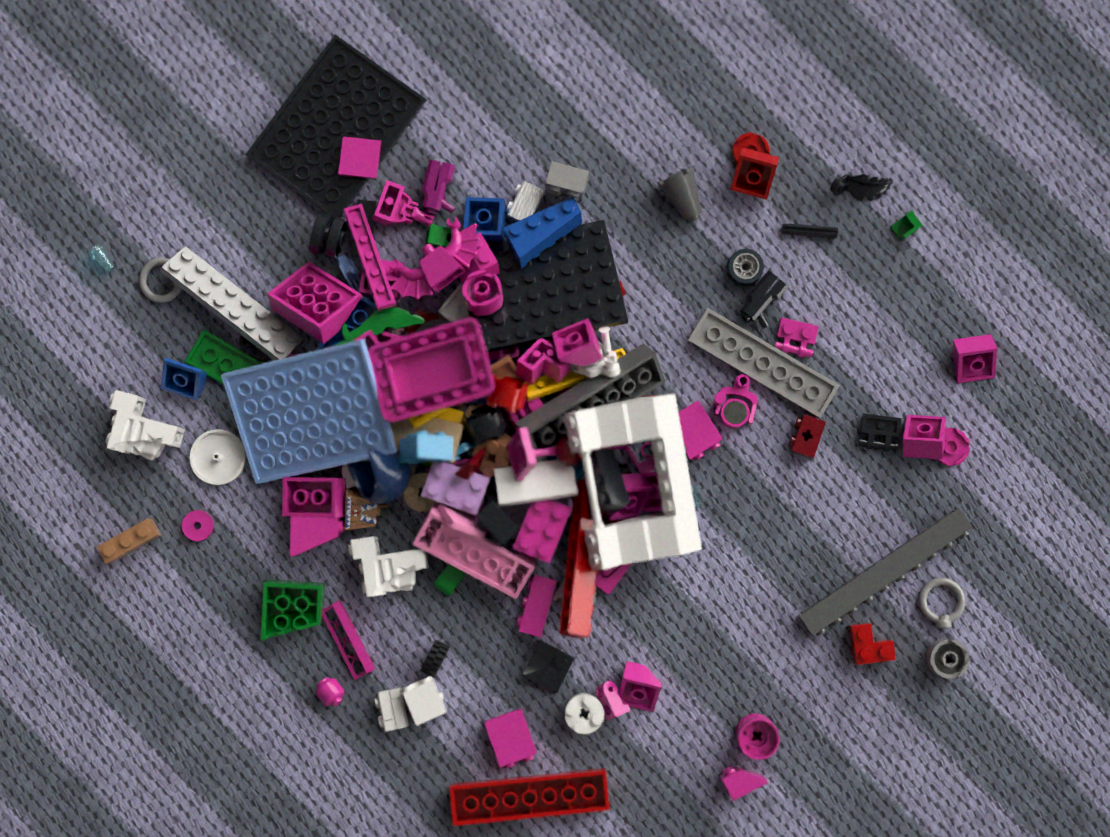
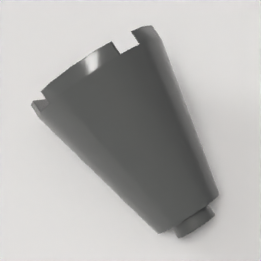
M692 167L657 182L660 189L684 220L692 222L700 218L699 214L702 211Z

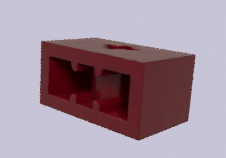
M805 414L801 418L798 417L794 427L797 429L796 434L791 436L788 444L791 447L790 452L813 459L826 421ZM807 431L808 436H810V439L804 441V436H802V434L806 433Z

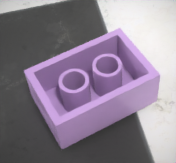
M433 462L421 496L473 515H478L491 479L474 473L468 480L454 475L460 467L446 462Z

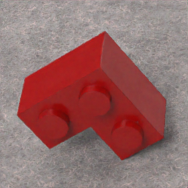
M871 623L848 625L853 664L860 665L896 660L893 640L874 641Z

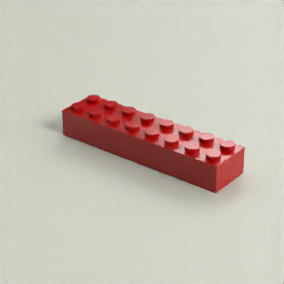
M605 768L451 783L449 786L453 826L610 810Z

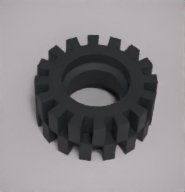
M435 640L420 671L434 678L450 646Z

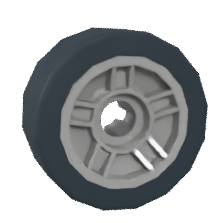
M748 248L734 252L727 264V273L730 279L741 286H749L756 283L764 270V262L760 254ZM744 263L749 267L746 271L742 269Z

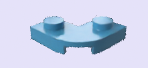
M472 441L459 445L454 462L460 460V456H472L477 446L476 443Z

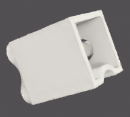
M428 676L402 688L404 698L416 726L447 712L443 702L444 695L442 692L439 693L433 677Z

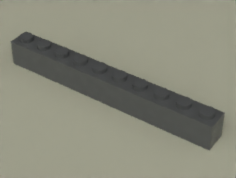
M960 508L954 509L797 615L810 635H821L826 631V626L839 623L842 620L841 616L846 613L848 615L852 614L858 609L857 605L862 602L866 604L874 599L873 595L878 591L882 593L889 589L891 582L894 580L899 582L905 578V573L910 569L912 572L922 566V561L925 559L929 561L938 555L937 551L941 548L946 550L954 544L953 540L958 537L962 539L969 534L968 530L972 528L971 524Z

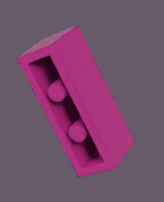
M534 575V578H529L527 589H530L529 596H524L521 607L525 608L523 616L519 615L516 624L520 632L541 637L557 581Z

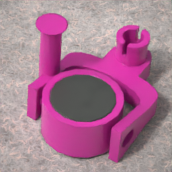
M738 375L734 380L733 387H724L715 395L713 404L716 406L714 416H718L720 412L719 417L726 427L736 429L746 422L750 425L753 423L758 397L748 391L750 379L747 375ZM740 379H743L745 384L742 385ZM725 395H736L749 400L752 404L751 410L740 399L733 398L725 402Z

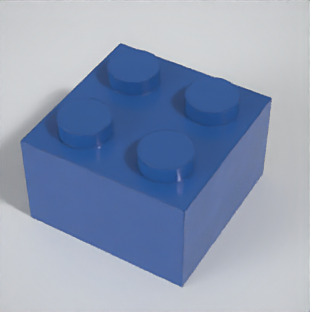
M466 197L463 229L477 224L476 233L481 232L485 241L504 242L507 209L504 198Z

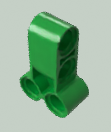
M448 564L433 586L449 597L466 575V572Z

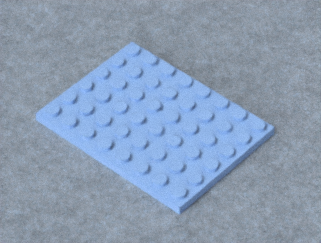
M364 339L221 375L256 484L369 459L368 453L372 449L387 455L397 452L390 423L383 418L373 368Z

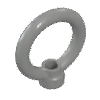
M168 258L153 259L140 272L139 285L142 293L149 300L156 303L169 302L176 298L181 290H183L174 283V288L170 293L156 295L147 286L149 272L156 266L164 265L170 260Z
M932 579L921 589L919 595L920 609L929 620L936 623V628H952L951 622L957 620L964 611V592L951 579ZM944 585L950 587L956 593L958 604L953 613L938 616L930 611L927 605V595L932 588Z

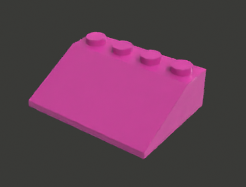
M307 262L267 293L272 311L323 344L338 333L362 298L361 293L310 262Z

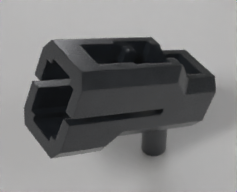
M769 270L746 296L747 303L740 310L742 313L740 316L745 321L754 322L757 318L762 329L770 326L764 316L766 313L765 308L771 301H777L788 289V286L779 279L765 297L759 301L778 278Z

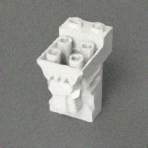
M115 390V393H112L110 397V409L116 410L117 414H114L112 417V431L108 433L106 438L108 449L127 454L133 453L149 460H155V458L161 455L165 445L180 448L185 429L141 417L146 399L140 396Z
M375 536L354 539L348 545L350 556H353L355 560L362 559V562L359 563L360 574H364L365 582H362V590L364 594L367 593V597L384 595L386 592H396L398 590H412L416 583V571L429 568L427 552L422 549L380 555L378 537Z

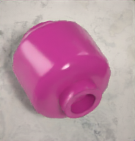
M327 677L316 685L315 693L324 706L332 705L335 707L343 701L344 689L337 679Z

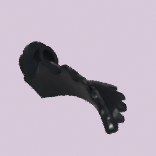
M845 174L843 177L833 180L830 191L835 196L848 191L858 201H863L864 197L869 201H873L874 195L877 198H881V193H887V189H890L893 179L881 178L878 180V177L868 179L866 174L855 176Z

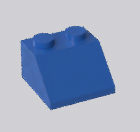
M164 358L160 389L197 401L205 388L207 373L201 369Z

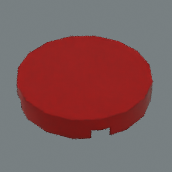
M751 132L742 134L737 138L732 149L733 159L736 164H738L742 147L770 155V147L767 140L763 136Z

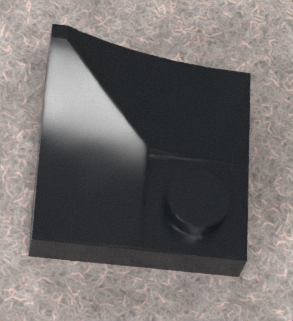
M540 640L522 676L557 693L575 657Z

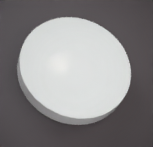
M221 429L210 430L200 435L193 443L190 451V464L196 476L202 481L213 485H224L234 481L242 473L246 464V452L242 441L233 433Z

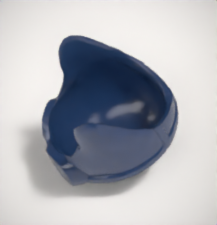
M372 449L368 453L370 461L362 460L347 464L359 493L371 504L393 502L408 487L410 466L409 463H400V450L398 449L396 453L389 455Z

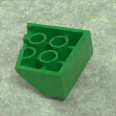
M266 580L263 583L261 640L320 625L325 599V583Z

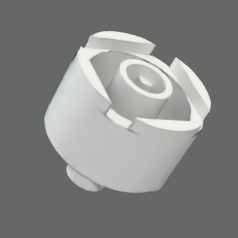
M579 693L573 696L566 705V722L577 733H592L603 722V706L594 695ZM584 708L585 711H590L587 718L579 716L581 709Z

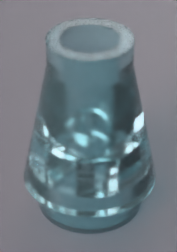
M99 244L87 253L89 259L106 273L115 267L105 248Z

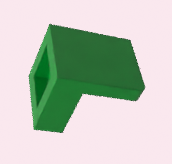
M911 210L891 225V229L902 242L923 225Z

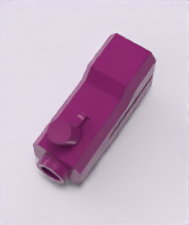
M429 160L422 188L425 197L423 209L426 210V213L436 215L441 213L443 208L450 214H453L456 210L454 206L446 202L445 196L447 186L452 184L455 173V165L443 162L440 165V161Z

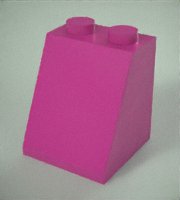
M291 517L290 556L300 555L341 537V533L345 532V521H342V517Z

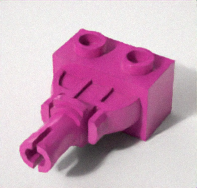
M387 180L371 220L386 226H390L391 223H407L411 225L412 221L415 220L430 227L434 215L419 210L417 208L419 203L413 202L403 192L404 186Z

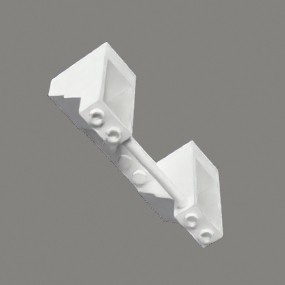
M675 394L639 397L565 413V425L568 431V443L571 453L579 452L582 455L593 522L595 524L592 525V529L585 530L589 561L592 569H607L621 564L678 556L702 549ZM651 439L664 511H657L604 525L601 522L589 455L591 450Z

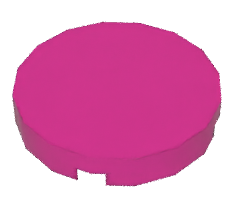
M946 428L943 459L936 460L947 466L958 465L963 462L970 451V443L966 434L956 428Z

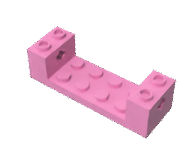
M434 502L415 537L413 545L517 599L535 568L537 558L521 551L514 554L484 537L480 539L451 528L438 511L439 504Z

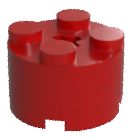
M492 375L495 387L493 392L486 396V405L491 407L503 406L509 412H516L517 409L521 410L524 408L529 384L524 385V381L513 377L503 376L502 379H497L498 375Z

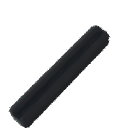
M784 223L782 225V234L835 239L838 237V228Z

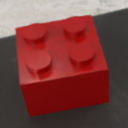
M742 147L730 190L767 200L779 157Z

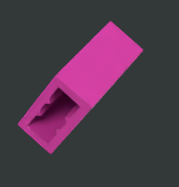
M699 400L678 412L683 444L687 449L685 455L688 460L693 458L696 461L704 456L703 451L708 448L712 451L721 445L719 441L723 438Z
M522 708L484 722L500 767L504 766L506 769L515 766V762L523 759V762L534 759L537 751Z

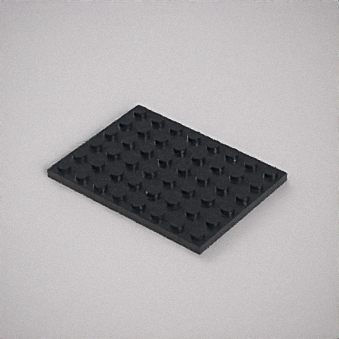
M335 34L245 155L323 212L331 215L333 219L336 217L341 218L344 214V209L350 206L369 180V178L341 176L338 174L343 137L381 141L380 165L425 105L427 99Z
M600 220L579 225L566 236L560 237L555 241L553 246L543 250L537 258L527 262V265L522 269L506 240L504 242L488 244L499 265L500 273L496 276L501 282L503 292L502 307L496 312L485 316H475L467 308L469 318L475 319L480 325L487 353L535 343L539 338L544 340L553 339V332L587 318L594 330H598L600 327H613L629 323L605 221Z

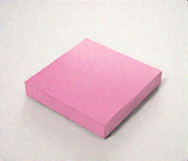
M443 503L439 504L437 509L451 528L483 539L486 532L476 523L477 520L472 514Z

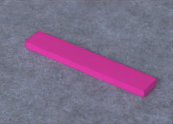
M362 204L345 208L344 214L377 311L396 306Z

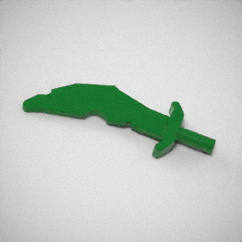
M388 308L381 311L374 310L373 314L363 324L350 333L347 324H343L342 331L345 340L334 346L353 342L354 339L369 329L376 336L382 334L387 327L396 330L412 325L424 324V319L416 314H409V311L398 308Z

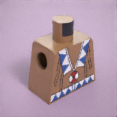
M346 489L345 530L376 526V516H388V504H371L358 490Z

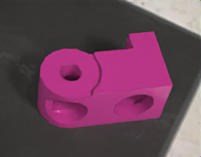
M607 681L596 688V696L603 706L607 721L631 711L628 703L623 705L618 694V687L614 682Z

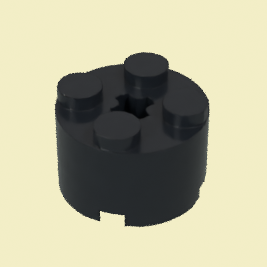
M482 405L472 410L471 416L467 417L465 415L462 418L471 440L476 445L485 443L491 437L499 438L505 434L504 430L507 427L499 405L498 407Z

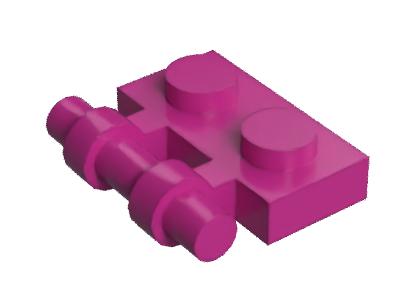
M781 318L777 337L784 338L783 343L776 342L774 347L786 354L789 352L798 354V357L804 358L806 356L812 358L813 350L806 349L807 344L815 345L819 326ZM790 340L801 342L800 347L789 345Z

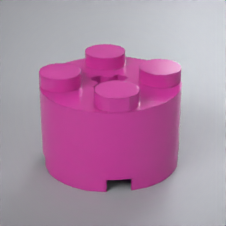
M479 270L467 277V280L463 283L462 292L467 308L475 316L490 315L502 307L503 292L501 282L495 274Z

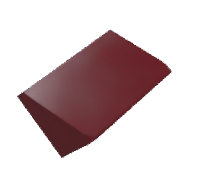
M482 448L470 457L454 475L468 480L482 465L486 449Z

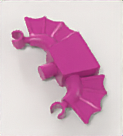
M455 217L453 224H451L448 218L446 223L452 231L450 243L445 249L442 246L434 249L432 244L425 245L422 248L425 257L420 260L421 267L404 268L401 262L393 259L397 265L394 268L389 266V268L396 274L401 273L402 275L391 286V290L398 291L402 298L412 296L418 300L425 295L432 296V289L437 293L464 274L466 270L462 265L469 268L472 259L478 255L476 247L480 238L476 233L477 224L458 231L461 224L457 217Z

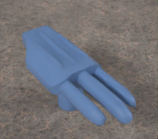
M346 255L338 257V266L344 279L352 289L355 287L356 291L359 292V287L354 278H356L359 286L361 280L353 260L346 257Z

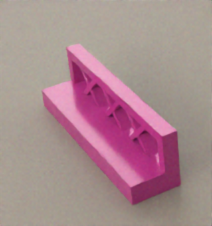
M341 600L324 608L322 617L354 680L375 670L376 668ZM334 608L338 616L337 622L329 620L325 612ZM338 625L344 627L347 633L345 639L337 636L336 630ZM346 643L353 645L356 651L354 656L346 654ZM355 660L361 661L365 671L356 674L353 668Z

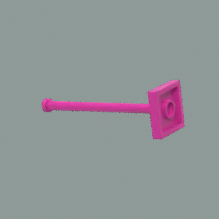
M519 428L506 445L516 481L524 480L536 465L535 457L556 455L555 447L532 449L527 428ZM629 443L593 449L591 452L599 449H622V451H627Z

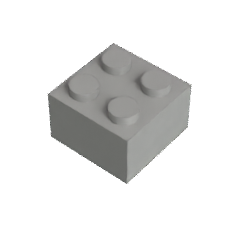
M552 161L546 180V191L549 192V195L555 197L563 195L567 196V199L573 197L576 202L583 200L589 171Z

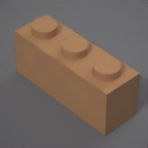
M147 518L97 546V549L105 564H112L162 535L153 519Z

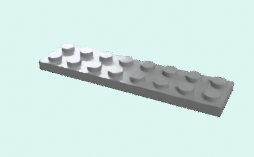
M186 246L161 267V273L274 361L288 358L303 343V337Z
M709 308L706 309L688 342L819 419L840 386Z

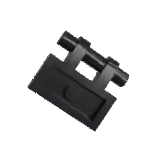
M863 413L860 433L868 435L867 439L859 438L858 445L864 446L866 449L879 448L887 452L890 450L897 451L898 443H891L892 437H900L902 418ZM874 435L885 436L884 441L874 440Z

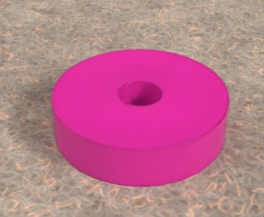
M201 510L189 512L182 522L183 533L193 541L207 539L214 529L212 517L207 512ZM197 522L201 523L200 529L195 528Z

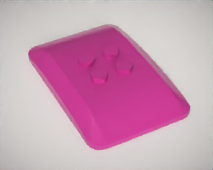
M465 318L380 343L368 350L383 418L389 422L407 419L491 394L495 387L480 325L473 318Z

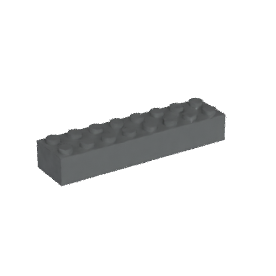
M641 344L617 359L620 367L619 375L608 377L600 374L596 377H588L516 422L517 428H527L532 449L554 448L560 438L568 437L565 413L643 397L665 383L666 381L656 353L645 344ZM547 456L535 457V459L539 462Z

